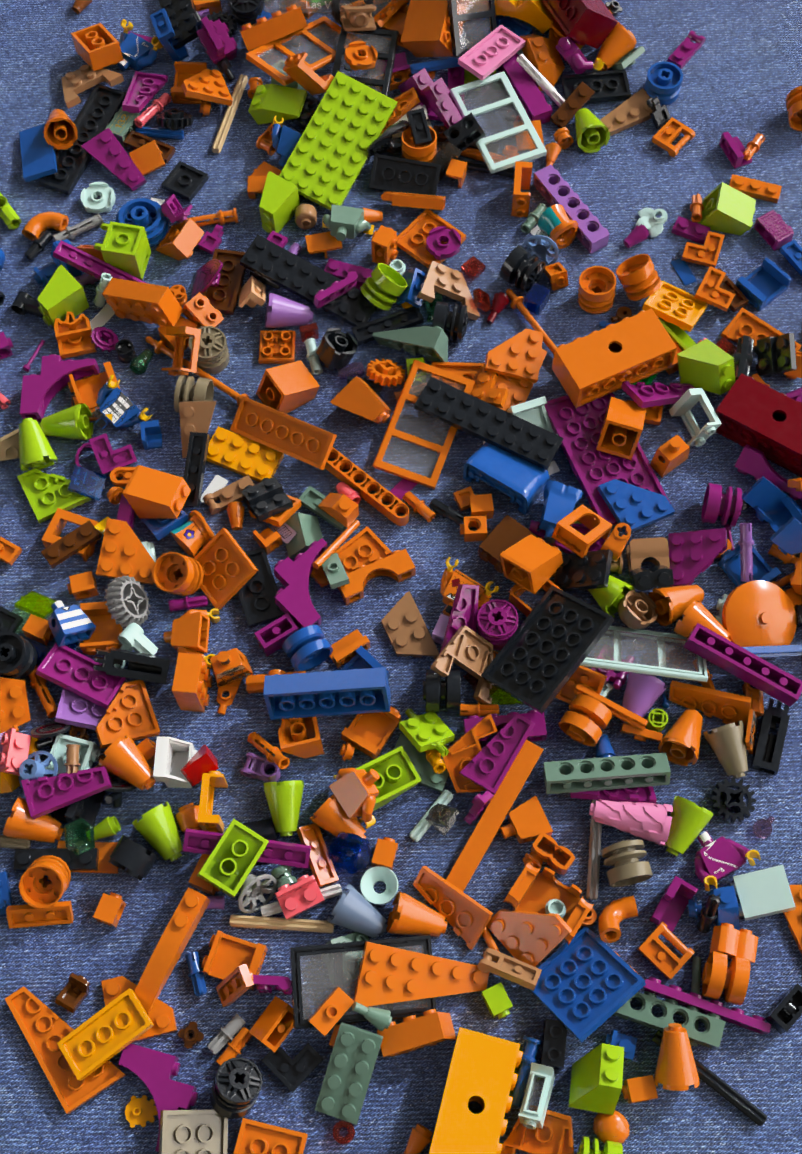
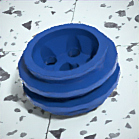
M136 198L128 201L120 208L115 220L118 223L145 227L150 247L157 245L164 239L168 232L169 224L167 217L162 213L161 205L147 198Z

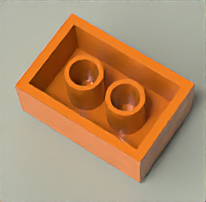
M101 23L71 33L76 52L93 71L102 70L109 65H116L123 60L119 42Z
M178 652L172 693L180 710L204 712L205 706L209 705L210 695L207 693L208 687H212L213 676H210V669L207 668L208 665L203 655Z

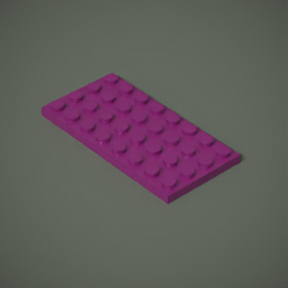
M613 392L575 408L568 395L547 401L544 406L552 429L556 435L558 434V436L564 438L561 447L593 512L612 525L618 524L597 490L599 485L613 479L666 496L639 442L632 460L596 450L607 407L611 397L615 398Z

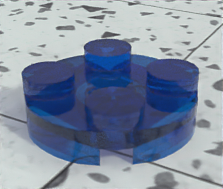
M345 832L339 833L333 839L328 851V857L334 863V867L348 874L356 873L357 870L362 868L365 869L371 856L367 839ZM349 850L352 851L354 854H352L351 856H347V852L345 851Z

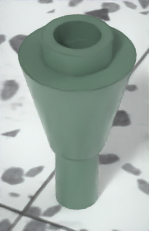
M354 1002L352 1006L353 1011L363 1015L379 1031L387 1029L391 1024L392 1016H390V1010L366 1007L358 1002Z

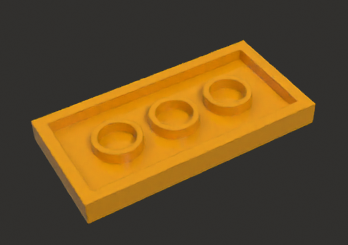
M218 426L209 442L206 461L243 476L249 475L251 479L261 483L264 478H272L284 457V453Z
M129 988L57 1042V1045L77 1080L82 1081L152 1028L154 1024L134 991Z

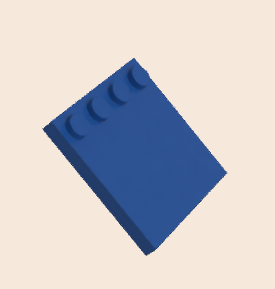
M585 926L574 936L569 946L568 943H565L538 967L542 972L534 991L528 990L582 1043L643 988L646 983L639 974Z

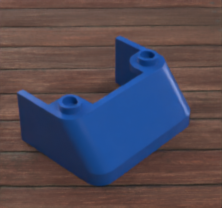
M762 476L742 495V499L755 509V516L763 522L765 520L773 528L775 534L770 540L778 545L781 552L785 555L788 553L790 555L801 553V507L786 493Z

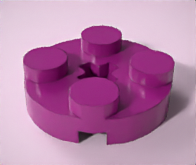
M439 226L429 232V236L426 239V247L435 259L451 258L460 252L461 237L455 229L452 228L450 230L446 229V226Z

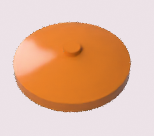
M755 580L739 585L728 595L722 610V625L731 635L729 638L732 640L731 642L740 647L790 645L796 632L797 617L791 599L780 587L768 581Z

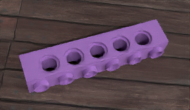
M550 164L534 173L533 185L550 206L555 204L562 205L569 220L572 219L578 223L576 237L590 254L608 245L610 235L608 230L589 211L588 206L580 200L576 192L574 193L569 183L564 181L557 169H554Z

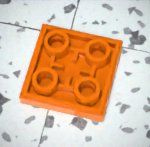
M260 330L259 364H288L295 362L296 331Z

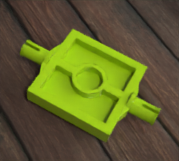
M412 708L407 709L405 714L409 719L399 722V729L420 753L435 749L442 757L444 755L447 756L449 750L444 745L454 741L455 734L435 712L416 715Z

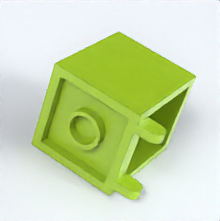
M110 221V224L102 223L101 229L107 232L103 244L95 243L94 249L101 251L104 262L143 280L151 255L145 227Z

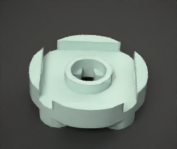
M105 182L89 184L86 190L85 188L82 190L80 196L82 204L88 213H108L112 210L116 200L114 190Z

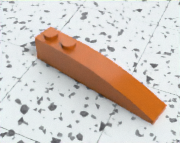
M190 887L186 890L165 928L134 991L148 1015L211 901L207 896Z

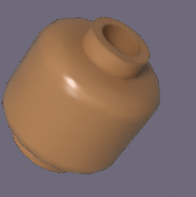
M310 204L299 205L295 210L296 225L306 230L313 228L317 223L316 208Z

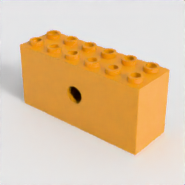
M459 1027L429 1154H501L503 1144L499 1143L500 1136L503 1137L506 1131L508 1120H505L504 1116L505 1113L510 1111L513 1100L509 1093L516 1086L518 1074L514 1073L515 1068L519 1067L523 1051L519 1050V1043ZM472 1101L478 1102L482 1107V1112L479 1114L472 1113L468 1108V1103Z

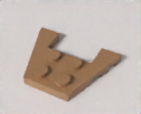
M82 65L80 69L68 72L61 78L67 108L69 109L81 103L77 94L103 81H106L113 87L124 81L123 75L104 68L99 71H93L89 65Z
M432 261L424 277L425 280L420 287L421 290L417 297L432 303L435 299L434 291L460 301L461 305H467L468 318L476 321L480 315L463 274L458 270Z
M466 625L461 626L433 662L430 669L440 676L446 677L449 675L452 663L454 662L478 679L473 698L481 704L492 703V698H489V689L492 688V684L485 681L481 675L493 661V644Z

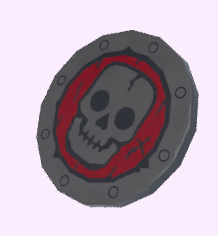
M58 722L47 723L32 729L30 734L34 738H46L35 742L37 749L50 746V749H52L56 736L69 731L71 725Z
M113 774L109 776L112 787L106 790L113 793L107 795L105 801L108 804L113 802L114 807H121L122 792L131 791L137 787Z

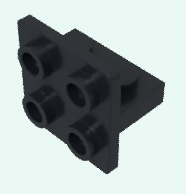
M99 792L55 810L53 818L90 830L94 825L106 792Z

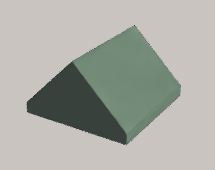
M297 512L285 522L297 532L288 544L285 543L290 559L306 552L311 543L314 541L318 542L323 538L317 516Z

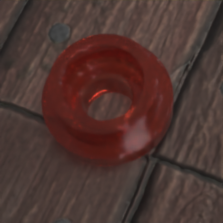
M344 1120L337 1122L333 1128L334 1139L340 1144L351 1142L355 1136V1128L352 1123ZM342 1128L348 1129V1135L345 1137L340 1135Z

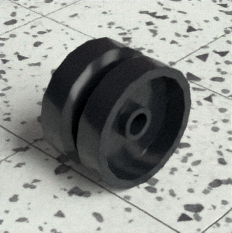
M14 632L0 633V675L19 680L26 678L37 665L38 654L35 646Z

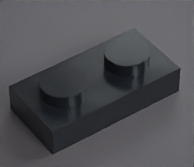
M424 109L408 111L406 115L415 147L431 143L432 138Z

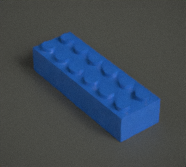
M386 667L268 675L265 676L263 696L270 719L274 720L390 712L391 692Z

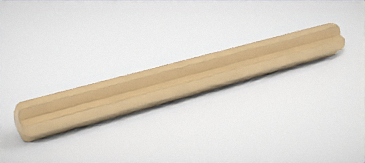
M239 75L231 96L233 99L232 105L227 106L212 145V152L219 154L222 150L248 82L247 75Z

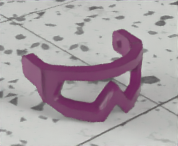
M90 442L83 444L77 450L75 464L80 472L84 470L79 464V456L84 449L92 448Z

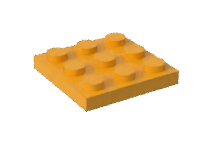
M662 281L660 288L646 300L642 310L646 311L652 308L656 316L665 322L672 323L682 330L691 332L709 304L694 298V295Z

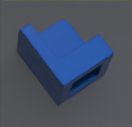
M159 420L140 422L141 440L144 449L162 448V430Z

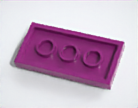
M55 643L36 670L37 675L105 709H108L127 679L125 677L107 675L104 671L94 670L93 665L102 664L65 645L58 647L57 643Z

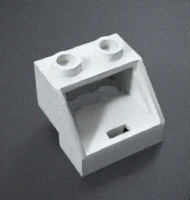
M157 737L153 777L156 782H165L168 788H192V785L180 770L198 752V750H195L193 743L172 737Z

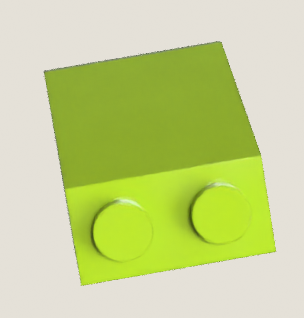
M269 171L259 205L262 228L266 232L271 233L275 231L279 233L295 215V210L300 205L298 186Z
M722 182L702 199L704 209L702 211V219L698 223L710 227V230L741 236L753 226L752 220L756 210V200Z
M62 264L57 268L37 298L40 305L38 309L44 316L42 317L44 322L53 328L55 318L65 321L67 311L73 312L74 317L90 307L83 287Z
M705 339L677 354L680 383L692 384L695 388H703L704 391L719 395L729 391L734 385V358L710 340Z
M602 1043L572 1064L568 1107L608 1115L614 1114L622 1091L624 1047Z

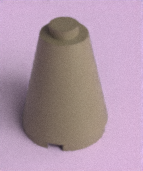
M742 720L738 721V726L734 722L711 730L712 734L709 735L707 731L703 732L705 739L727 775H733L735 779L746 776L745 771H748Z

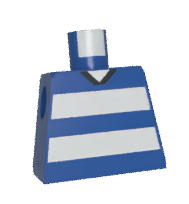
M56 601L52 604L53 612L48 620V624L58 647L91 638L96 625L78 605L65 607L62 601Z

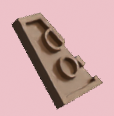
M217 401L179 402L182 458L187 456L190 432L208 433Z

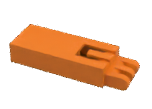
M386 191L381 195V199L392 201V206L443 210L445 208L446 196Z

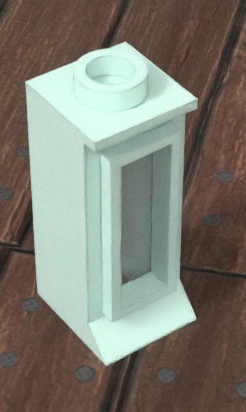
M531 1063L530 1075L520 1113L518 1114L520 1123L528 1129L543 1128L555 1080L553 1067Z

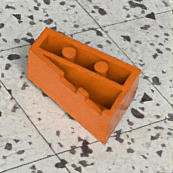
M436 1009L424 1011V1016L416 1018V1015L403 1018L402 1023L396 1024L393 1021L387 1029L383 1031L377 1030L378 1035L384 1036L381 1044L383 1057H393L425 1046H434L445 1040H456L450 1013L436 1012Z

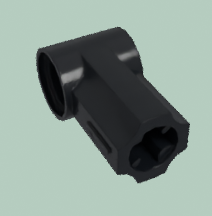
M18 292L11 305V309L20 315L28 313L44 317L38 309L40 305L37 299L32 298L26 292Z

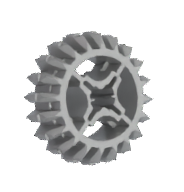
M122 576L115 578L107 584L108 588L105 589L107 595L104 596L107 600L105 605L108 606L109 610L107 612L111 613V619H115L116 624H120L121 627H127L131 623L141 625L148 619L147 615L150 614L149 608L151 607L148 603L150 599L147 598V592L144 591V585H140V581H135L134 577Z

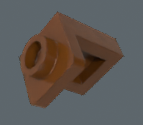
M71 973L69 982L56 997L55 1003L74 1013L89 994L90 983L85 977Z

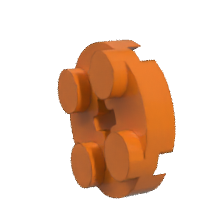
M363 41L351 42L345 49L344 54L346 62L354 71L375 68L378 57L377 50L372 45L371 47L367 46L366 42Z

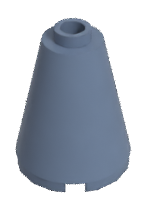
M347 884L346 889L349 891L346 892L344 890L332 909L331 915L333 918L328 916L326 921L376 938L378 935L382 937L388 926L385 924L386 919L352 885Z

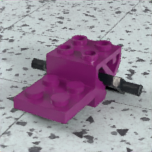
M195 11L192 16L197 23L195 28L198 38L213 64H216L220 72L225 73L228 80L232 81L235 77L230 70L232 65L229 61L237 57L236 51L238 50L234 38L229 37V29L225 22L221 23L220 19L214 22L212 20L209 21L207 16L201 19L198 11Z

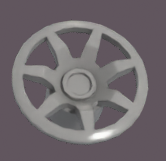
M249 874L239 889L241 891L238 898L239 909L243 913L251 914L259 911L261 906L266 905L273 898L277 890V880L270 874H263L257 877L254 874ZM272 881L273 887H267ZM264 893L270 894L267 901L263 896ZM259 899L263 903V905L256 907V900ZM250 904L249 909L244 908L245 906Z

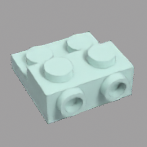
M64 734L57 735L50 751L58 763L57 776L61 773H66V766H64L67 754L66 745H80L79 763H81V766H78V771L91 769L93 762L98 761L100 756L98 745L95 742ZM51 761L45 769L54 771L53 762Z

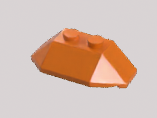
M535 34L519 36L526 41L525 46L522 48L524 56L554 87L565 69L561 56L556 49L555 41Z

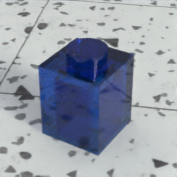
M535 283L525 297L524 306L527 310L539 315L549 301L551 290Z

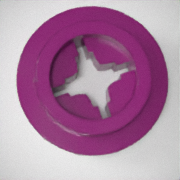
M96 327L90 335L92 338L91 343L96 344V348L100 347L102 352L105 350L108 352L115 350V345L119 341L117 335L106 327Z

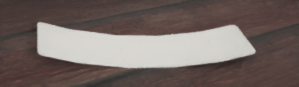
M108 303L90 321L92 331L96 327L105 325L115 314Z

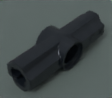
M744 335L738 338L737 350L734 354L735 382L741 373L748 376L751 370L754 340L750 336Z

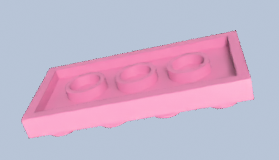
M500 25L458 58V64L483 81L525 46L526 41L503 25Z

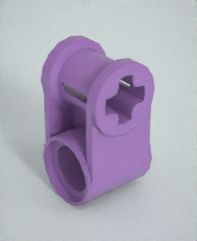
M253 753L246 754L245 765L240 769L242 775L265 782H277L279 780L281 772L275 763H271L266 758ZM268 769H275V772L272 775L266 774V771Z

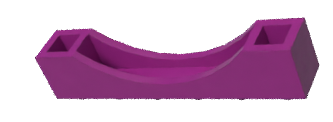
M748 444L744 446L734 466L738 468V472L744 475L750 474L755 476L754 479L756 481L764 476L780 490L789 493V497L795 500H802V491H796V488L788 487V480L773 469L764 452Z

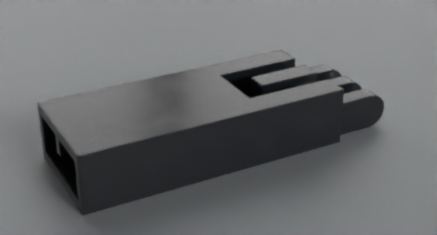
M111 648L110 651L96 649V654L103 655V658L95 657L94 661L102 663V665H93L94 670L104 671L107 675L166 684L170 658ZM123 660L129 661L127 669L114 667V664L123 666Z
M769 698L767 709L764 710V715L761 717L750 768L776 775L779 770L790 716H788V705L784 704V708L781 709L782 702L777 700L776 707H773L774 699ZM776 723H780L777 736L773 735V733H768L769 729H776Z

